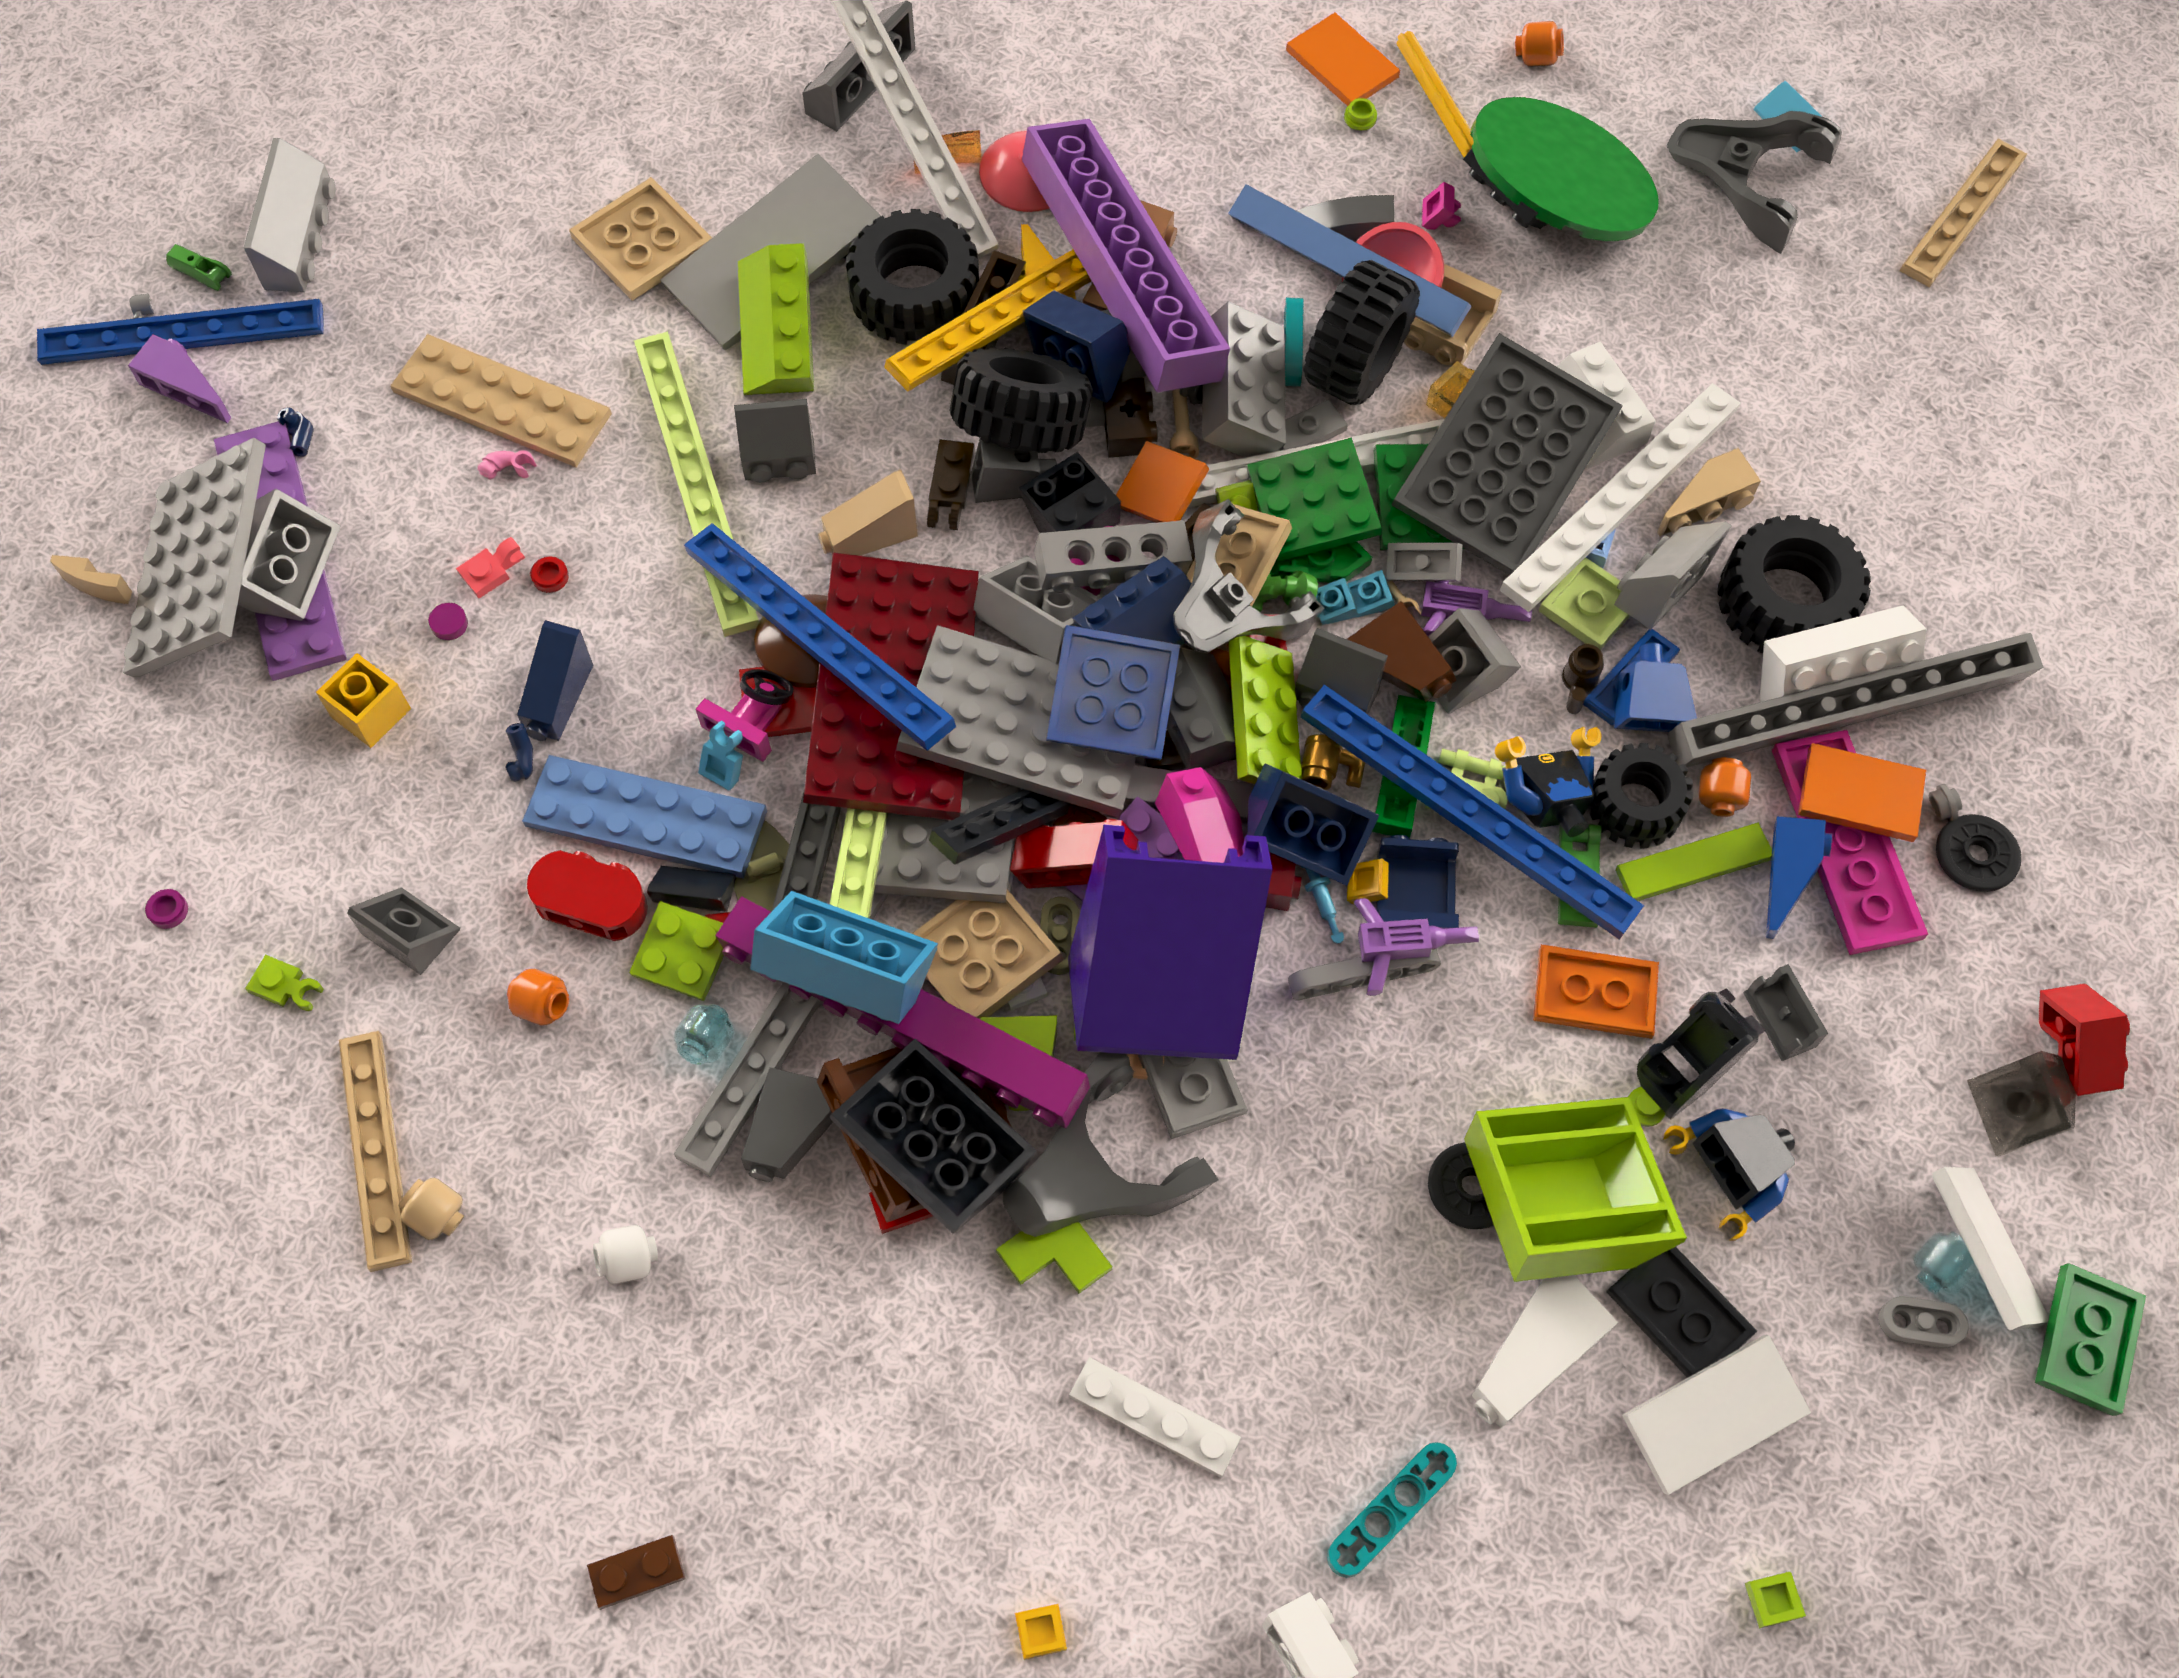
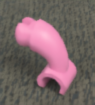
M523 450L516 453L511 451H495L482 459L483 462L478 465V471H480L482 476L493 479L498 471L508 466H513L518 476L528 478L527 471L521 465L529 463L534 467L537 465L528 451Z

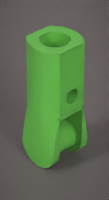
M175 244L166 254V261L169 267L217 291L221 288L220 282L225 277L230 278L232 275L230 269L222 262L204 257L178 244Z

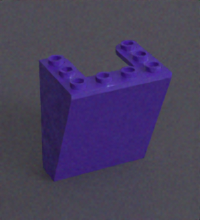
M1104 824L1068 956L1077 1051L1237 1060L1272 874L1266 837L1246 835L1242 846L1243 855L1238 857L1237 849L1228 848L1224 863L1151 858L1148 854L1147 842H1138L1137 849L1132 850L1123 841L1125 834L1124 826Z

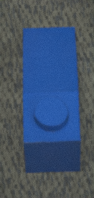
M1777 816L1773 828L1766 938L1774 939L1818 871L1823 856L1830 857L1832 833H1825L1826 820Z

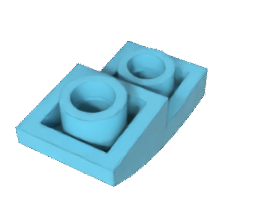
M1382 570L1347 583L1345 578L1319 587L1316 595V600L1325 608L1319 615L1322 625L1382 612L1395 605Z

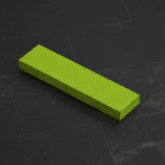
M1759 822L1619 864L1615 871L1625 892L1635 900L1641 901L1771 861L1772 848Z

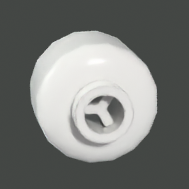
M638 1225L606 1230L601 1234L599 1243L593 1244L597 1274L599 1277L605 1276L611 1284H619L647 1277L650 1273L651 1262L658 1260L654 1236L646 1237L644 1230Z

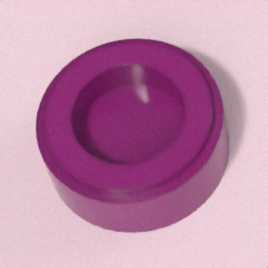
M442 603L431 611L428 623L433 634L439 639L454 640L465 633L468 627V618L463 608L458 604Z
M163 889L154 893L148 899L145 913L147 918L156 927L170 929L184 921L188 913V903L178 891Z

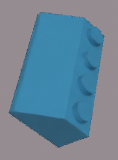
M791 891L755 929L750 970L764 974L771 979L780 980L802 988L806 992L815 993L840 1002L844 1006L854 1007L873 1014L882 1020L899 1024L916 1003L937 951L938 943Z

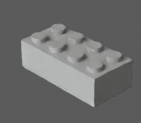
M1228 301L1211 315V318L1229 345L1230 352L1222 381L1203 384L1202 440L1245 458L1276 452L1286 444L1284 326Z

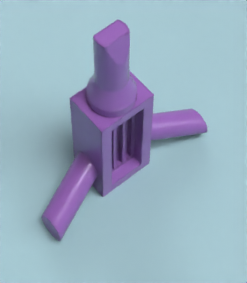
M1426 581L1421 616L1430 617L1423 628L1426 635L1430 636L1458 608L1480 610L1487 620L1504 618L1525 622L1531 621L1532 610L1527 612L1521 606L1503 604L1493 598H1488L1489 590L1450 585L1449 581Z
M1361 898L1354 901L1355 906L1367 922L1361 923L1358 931L1362 962L1374 961L1367 989V995L1369 996L1380 995L1383 992L1390 960L1429 957L1431 950L1446 944L1479 942L1477 926L1443 929L1437 926H1429L1428 919L1384 922L1368 899Z

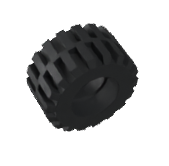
M1631 743L1624 745L1621 751L1615 749L1610 753L1608 759H1604L1594 778V799L1590 804L1593 807L1589 814L1592 821L1600 819L1598 825L1601 826V833L1606 830L1611 832L1609 840L1616 843L1618 838H1622L1625 840L1624 847L1632 848L1635 842H1639L1640 849L1649 848L1652 841L1658 846L1664 843L1666 837L1671 838L1690 808L1689 806L1694 794L1691 792L1693 787L1692 778L1685 777L1689 770L1685 764L1678 765L1676 763L1678 757L1675 754L1671 753L1669 756L1664 754V748L1656 745L1655 749H1650L1648 743H1639L1638 748H1634ZM1626 784L1645 786L1656 795L1659 805L1651 807L1638 805L1624 794L1621 786Z

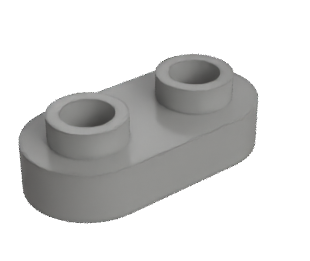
M1895 1297L1882 1306L1878 1316L1882 1331L1892 1340L1931 1347H1953L1966 1337L1969 1329L1966 1315L1957 1306L1919 1298ZM1894 1314H1900L1905 1318L1906 1327H1899L1894 1322ZM1937 1320L1944 1321L1947 1324L1948 1334L1941 1333L1937 1329Z

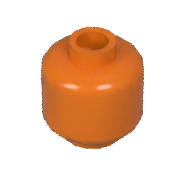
M1554 21L1527 23L1522 30V35L1516 36V56H1522L1523 62L1527 66L1554 65L1558 56H1563L1564 53L1563 29H1558Z
M1728 757L1713 759L1712 763L1706 765L1701 771L1699 786L1700 803L1711 809L1713 815L1720 817L1733 816L1735 811L1741 810L1749 804L1751 772L1743 766L1740 760Z
M538 969L524 970L511 981L507 989L508 1006L512 1014L540 1026L549 1025L562 1017L569 1004V994L564 981L555 975Z

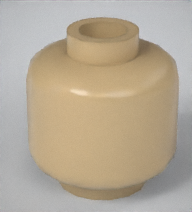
M429 1178L425 1182L418 1179L398 1205L403 1209L401 1221L428 1240L437 1238L442 1232L450 1236L464 1218V1215L458 1212L463 1203L462 1196L437 1178Z

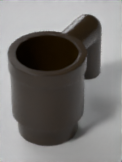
M1583 644L1578 646L1570 654L1562 671V681L1570 690L1566 708L1571 714L1580 712L1587 696L1586 693L1596 688L1604 668L1603 654L1594 645Z

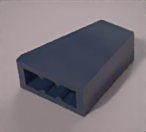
M547 620L542 625L517 713L519 721L524 724L528 736L535 740L546 741L547 738L560 740L594 666L579 629Z

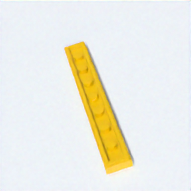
M1074 249L889 357L885 361L884 368L909 392L960 361L967 352L982 348L1025 322L1023 310L1053 290L1068 296L1092 280Z

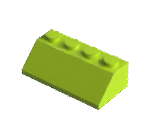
M804 243L768 245L738 261L743 394L814 391L808 259Z

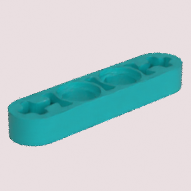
M1439 1442L1426 1445L1332 1542L1327 1553L1328 1565L1334 1573L1345 1578L1355 1577L1445 1485L1453 1476L1457 1467L1456 1455L1450 1447ZM1427 1454L1433 1457L1442 1454L1446 1458L1443 1467L1447 1472L1443 1474L1440 1470H1436L1426 1480L1427 1483L1433 1485V1488L1428 1490L1423 1480L1411 1473L1410 1470L1415 1467L1420 1475L1430 1463L1426 1457ZM1407 1482L1416 1487L1419 1499L1415 1505L1403 1506L1397 1501L1395 1488L1400 1483ZM1373 1513L1385 1516L1389 1522V1532L1387 1535L1380 1538L1370 1535L1365 1527L1367 1516ZM1357 1529L1362 1540L1373 1546L1374 1550L1369 1553L1364 1545L1354 1557L1358 1565L1354 1567L1348 1563L1342 1567L1337 1562L1341 1555L1337 1547L1341 1545L1344 1549L1350 1548L1358 1539L1351 1534V1531Z

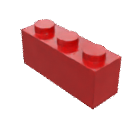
M1106 819L1103 822L1086 824L1072 822L1068 825L1052 827L1042 825L1016 837L1010 871L1027 889L1088 884L1104 824L1124 826L1125 834L1123 841L1132 850L1137 849L1139 839L1123 820Z

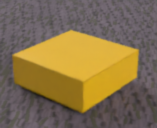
M1383 858L1357 863L1347 885V901L1354 904L1355 900L1366 898L1370 902L1388 899L1389 863Z
M1058 1604L1015 1613L1024 1660L1067 1650Z

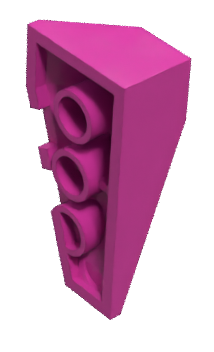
M1201 767L1167 773L1155 805L1184 859L1224 863L1228 848L1237 849L1238 857L1242 856L1244 836L1241 818L1225 786Z

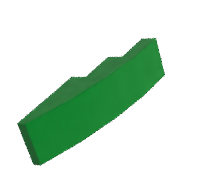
M1398 695L1391 729L1392 732L1426 755L1435 702H1424L1418 698ZM1382 775L1375 811L1376 814H1379V817L1372 832L1390 836L1404 835L1410 838L1417 798L1384 775Z

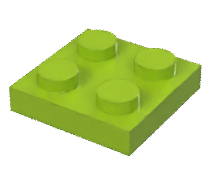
M660 901L629 974L705 1001L724 957L722 953L723 947L715 936L723 923Z

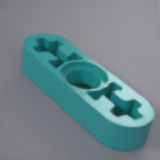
M1286 297L1285 386L1301 387L1303 369V298Z

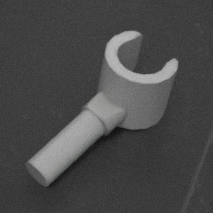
M149 293L134 295L130 298L129 302L134 315L133 319L143 318V315L154 314L150 303L152 299H150Z

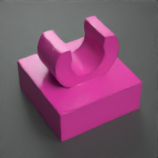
M1443 182L1423 199L1422 227L1435 230L1441 224L1446 227H1454L1461 221V217L1454 214V212L1461 208V203L1455 199L1454 186Z

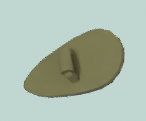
M765 820L750 862H748L749 865L746 868L744 879L736 877L734 891L737 900L742 896L772 912L789 843L775 827Z

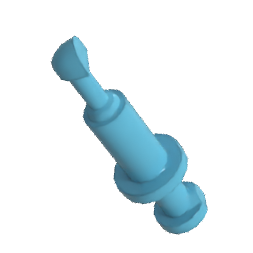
M1305 868L1310 882L1305 885V890L1307 892L1312 891L1322 919L1329 923L1333 934L1331 935L1333 942L1339 944L1344 940V934L1339 932L1334 919L1337 912L1327 889V885L1331 881L1328 877L1321 878L1319 873Z

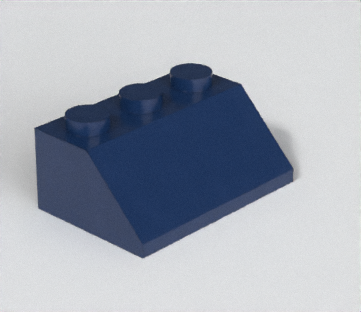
M1055 290L1023 310L1033 353L1041 356H1050L1054 360H1061L1068 363L1070 367H1076L1081 370L1082 374L1089 378L1093 388L1092 396L1105 403L1111 400L1130 353L1127 340L1128 332L1124 322Z
M1163 556L1157 561L1150 563L1144 570L1126 582L1118 585L1116 589L1097 602L1087 606L1085 610L1072 619L1076 627L1181 646L1185 642L1174 628L1173 613L1185 597L1192 583L1181 569Z
M1265 763L1249 797L1247 835L1265 836L1269 852L1347 886L1378 820L1379 814Z

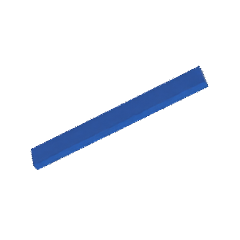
M320 299L37 329V361L41 365L136 355L152 334L165 340L173 339L184 346L185 349L324 334L323 304Z

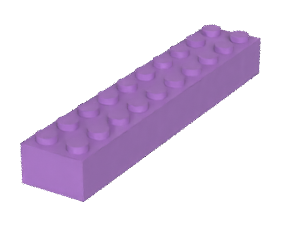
M1090 118L1027 127L1022 162L1111 315L1124 322L1128 332V344L1156 392L1222 381L1230 352L1229 345Z

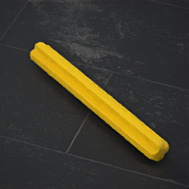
M1413 32L1400 33L1396 43L1462 156L1465 157L1472 149L1474 143L1473 137L1470 135L1471 129Z

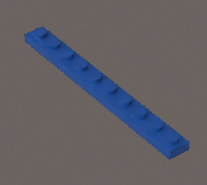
M713 523L684 544L689 556L925 750L928 751L956 728L954 718Z
M1323 685L1302 710L1300 718L1617 939H1621L1644 907L1643 904L1326 685Z

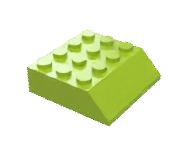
M1629 1097L1476 1111L1464 1141L1514 1282L1632 1269L1684 1243L1687 1239Z

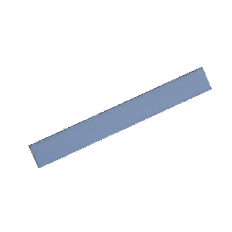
M1247 184L1243 187L1228 213L1231 217L1343 278H1345L1349 271L1353 270L1357 263L1373 260L1415 281L1420 291L1419 305L1415 311V317L1452 337L1472 307L1465 300Z

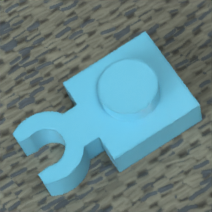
M721 720L710 730V739L703 744L698 773L730 791L739 781L743 755L734 749L742 741V732L737 730L728 737L724 732L725 722Z

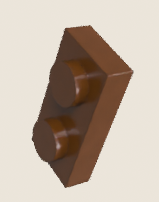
M673 1535L587 1565L596 1603L600 1610L686 1579Z

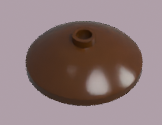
M817 594L802 595L826 614L828 596ZM763 616L754 636L755 651L761 666L765 670L772 671L788 680L792 686L802 688L817 687L820 662Z

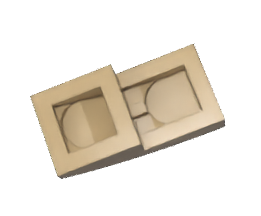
M51 556L50 562L60 576L71 586L102 600L129 604L132 590L120 574L98 572L88 558Z

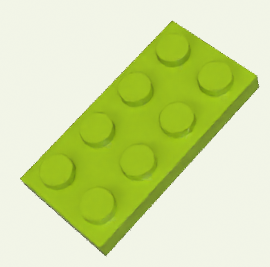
M1239 636L1229 640L1238 779L1255 784L1266 763L1302 780L1292 653L1247 636Z

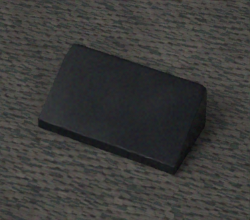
M661 865L648 886L647 894L652 902L655 903L662 901L675 906L727 912L736 875Z

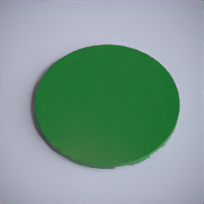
M1506 97L1489 102L1480 110L1474 120L1470 131L1474 141L1472 150L1483 172L1513 203L1518 206L1523 202L1538 212L1535 218L1559 230H1562L1564 226L1580 231V237L1587 239L1621 241L1642 234L1655 217L1659 199L1656 186L1647 169L1619 139L1588 118L1547 101L1526 97Z

